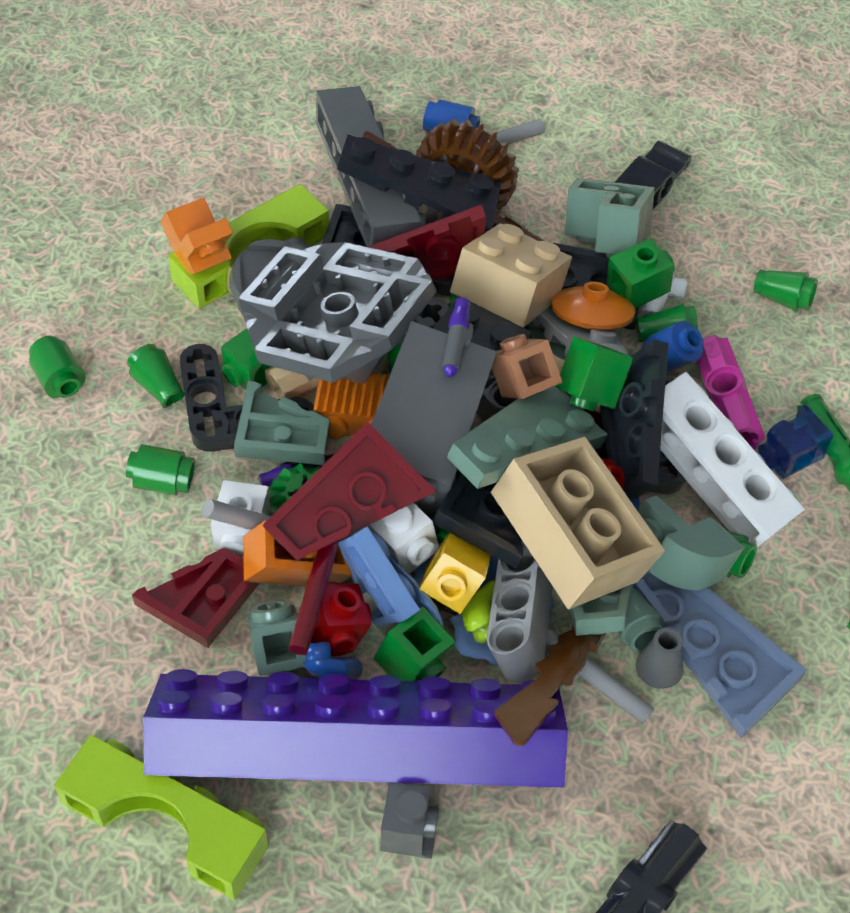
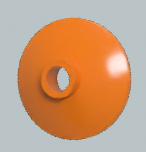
M588 282L584 286L563 289L552 298L551 302L553 312L560 319L587 329L612 330L622 328L630 324L635 316V307L624 296L609 290L607 285L600 282Z

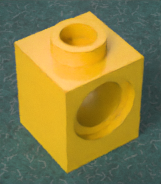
M449 532L428 562L419 590L461 614L485 580L491 555Z

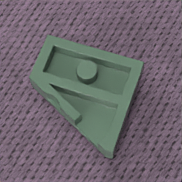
M248 381L234 443L235 457L324 465L330 432V419L314 411L304 410L298 403L284 396L277 400L263 393L261 384L255 381Z

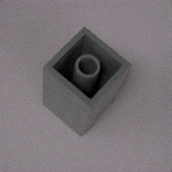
M411 321L371 425L437 491L414 502L433 521L437 510L448 495L457 470L447 458L452 444L470 432L497 351L470 342L468 347H464L460 371L455 376L448 377L442 370L448 334Z

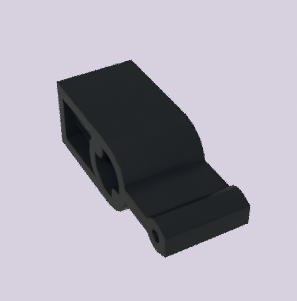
M658 140L645 157L642 155L638 156L618 177L615 183L655 187L654 210L669 193L675 179L683 170L685 171L688 168L692 156Z

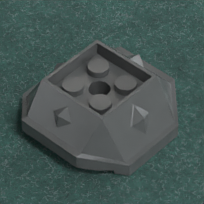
M340 242L319 244L306 249L302 245L284 246L241 294L238 301L258 363L305 375L309 381L317 378L334 383L344 378L364 384L387 353L395 346L403 343L404 335L409 328L410 322H414L434 296L435 291L431 277L426 273L418 258Z

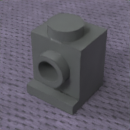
M389 782L381 825L380 851L432 859L439 807L429 805L430 786Z

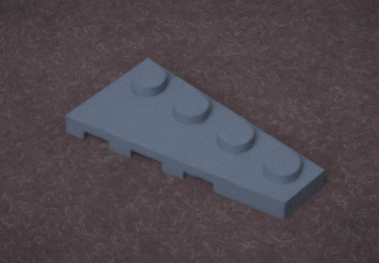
M649 571L646 572L639 582L634 583V588L639 591L664 619L663 628H673L681 634L683 638V661L741 739L803 678L806 669L709 588L702 590L681 589L660 580Z

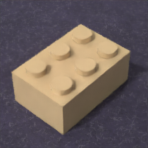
M586 437L514 458L491 491V494L568 610L639 582L665 552L663 546Z

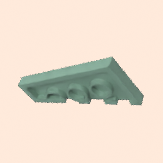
M555 385L527 398L517 399L455 441L447 458L478 489L498 482L514 458L582 437H586L594 450L601 448L608 434L594 422L593 417L589 413L569 402L570 398L560 389L556 388Z

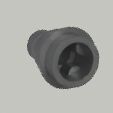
M667 627L659 629L655 633L654 638L637 657L636 671L642 681L651 687L659 689L670 688L676 685L683 676V638L677 630Z

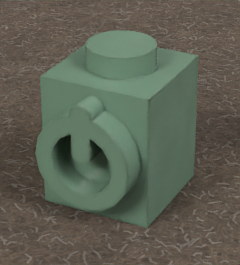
M269 599L251 607L250 613L247 614L259 676L272 675L279 672L291 673L298 668L305 667L303 662H306V655H297L288 649L298 616L295 605H292L290 600Z

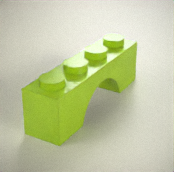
M298 184L228 222L233 234L225 244L232 259L196 274H190L174 252L169 254L168 259L172 281L201 309L229 293L227 290L228 269L233 266L238 255L245 251L248 245L263 239L285 241L290 238H302L307 242V245L313 246L324 239L329 225V210L303 185Z
M90 735L54 784L61 803L103 827L125 814L136 811H155L172 817L181 824L189 836L186 861L190 876L235 901L268 849L266 829L263 828L264 824L261 820L248 811L238 809L235 813L220 805L219 799L209 790L198 785L191 789L176 781V776L144 775V763L135 759L133 752L124 744L114 739H109L106 743Z

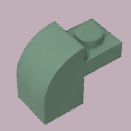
M657 495L645 499L638 511L665 549L662 556L648 571L672 586L686 590H702L723 581L745 548L712 517L689 526Z

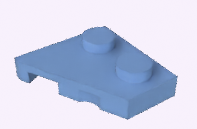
M367 526L351 533L338 542L343 557L351 570L355 584L359 583L362 594L368 591L376 603L377 609L371 612L372 623L376 627L405 621L420 610L414 601L416 594L413 586L404 575L397 574L388 559L390 556L389 549L377 533H372Z

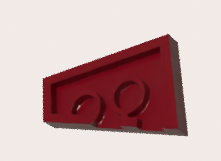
M367 422L262 526L296 560H299L437 491Z

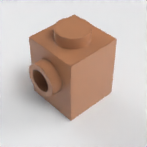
M521 334L500 342L501 350H498L496 353L492 371L501 397L524 399L562 383L548 340L527 339L525 334Z

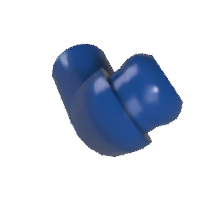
M328 642L310 643L306 662H303L310 674L320 677L327 674H341L349 679H357L361 676L363 670L361 661L356 657L349 656L331 659V645Z

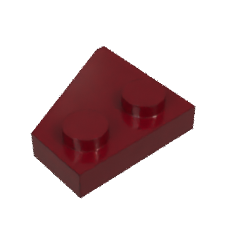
M224 547L204 557L196 565H187L171 573L172 580L147 591L144 586L136 590L132 597L134 605L209 648L260 583L245 582L244 558Z

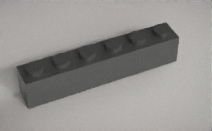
M361 87L316 90V124L366 247L425 226L423 213L417 212L415 207L405 203V199L401 197L398 191L390 188V190L382 192L337 170L348 134L355 137H363L364 132L368 131L384 140L382 123L380 121L376 122L372 101L366 100Z

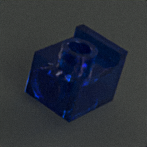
M807 405L799 408L795 419L789 422L782 420L768 431L767 441L759 445L758 454L764 459L770 469L774 468L784 479L824 459L834 435Z

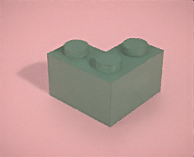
M577 178L568 188L565 235L576 236V239L581 242H596L595 252L606 253L608 258L645 241L651 230L655 187Z

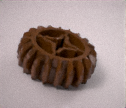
M454 118L447 124L441 122L430 133L425 135L416 151V156L435 162H445L454 168L473 174H483L492 180L501 182L496 209L501 210L507 205L517 187L518 181L516 179L518 178L519 168L515 166L516 156L507 153L509 143H499L497 141V132L490 135L484 131L483 124L475 128L469 119L461 123V125Z

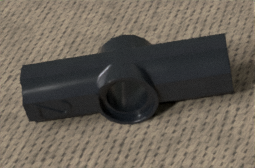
M671 820L666 827L664 826L654 842H651L639 860L632 859L610 887L606 895L607 900L596 913H661L663 909L666 911L678 894L677 888L707 850V847L700 840L699 834L685 823L680 824Z

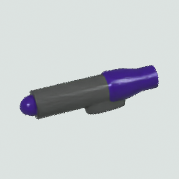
M458 298L456 300L455 308L448 324L449 331L442 363V370L448 377H453L460 371L464 347H468L472 339L473 325L470 323L469 317L471 303L466 298Z

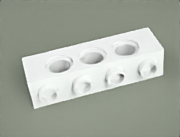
M687 372L665 386L660 450L730 532L748 536L749 542L757 545L758 548L805 510L797 501L792 491L784 486L766 465L764 459L753 450L736 430L734 424L722 414L706 395L704 389Z

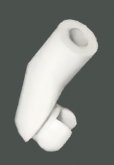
M673 273L671 292L644 304L640 311L641 314L647 316L663 310L669 296L677 300L683 299L687 291L688 281L685 278H677L676 274Z

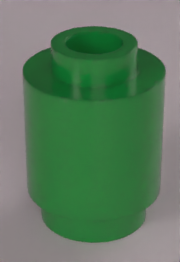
M44 336L31 345L29 364L46 394L52 398H67L76 394L84 384L86 376L68 344L56 336Z
M141 444L138 452L131 451L129 454L126 477L132 478L133 488L175 496L177 491L189 493L190 483L192 482L195 470V458L186 457L183 451Z

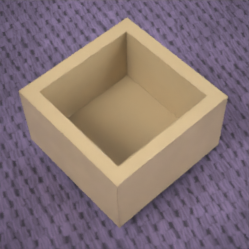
M500 223L462 248L450 292L524 327L549 308L552 298L562 290L572 256L561 252L559 247L551 242L537 241L523 234V231L517 226Z

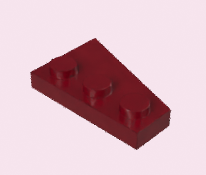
M481 204L368 247L418 258L432 280L451 278L455 276L462 248L485 233L486 215Z

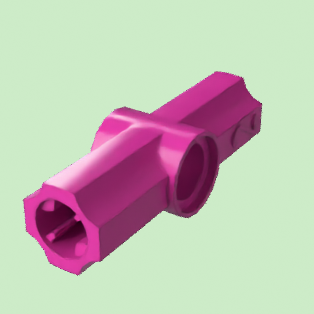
M716 335L704 338L703 353L700 359L697 360L709 399L734 424L736 430L755 450L757 445L765 439V435L728 338H719Z

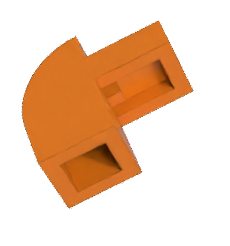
M204 197L169 210L164 214L160 223L174 253L188 273L196 274L232 259L225 244L233 234L226 218L215 222Z

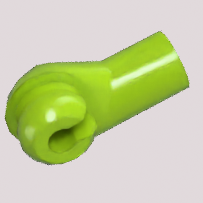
M490 580L476 591L461 613L466 631L472 632L475 641L481 644L487 642L495 585L494 580Z

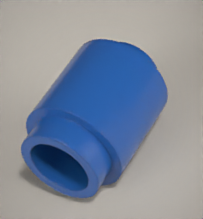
M441 99L438 102L429 101L424 113L423 131L430 132L441 122L447 124L453 118L460 125L469 119L472 126L477 128L480 125V116L475 115V107Z
M680 321L650 335L641 346L642 349L654 339L669 343L667 374L700 359L703 353V338L701 333L691 323Z

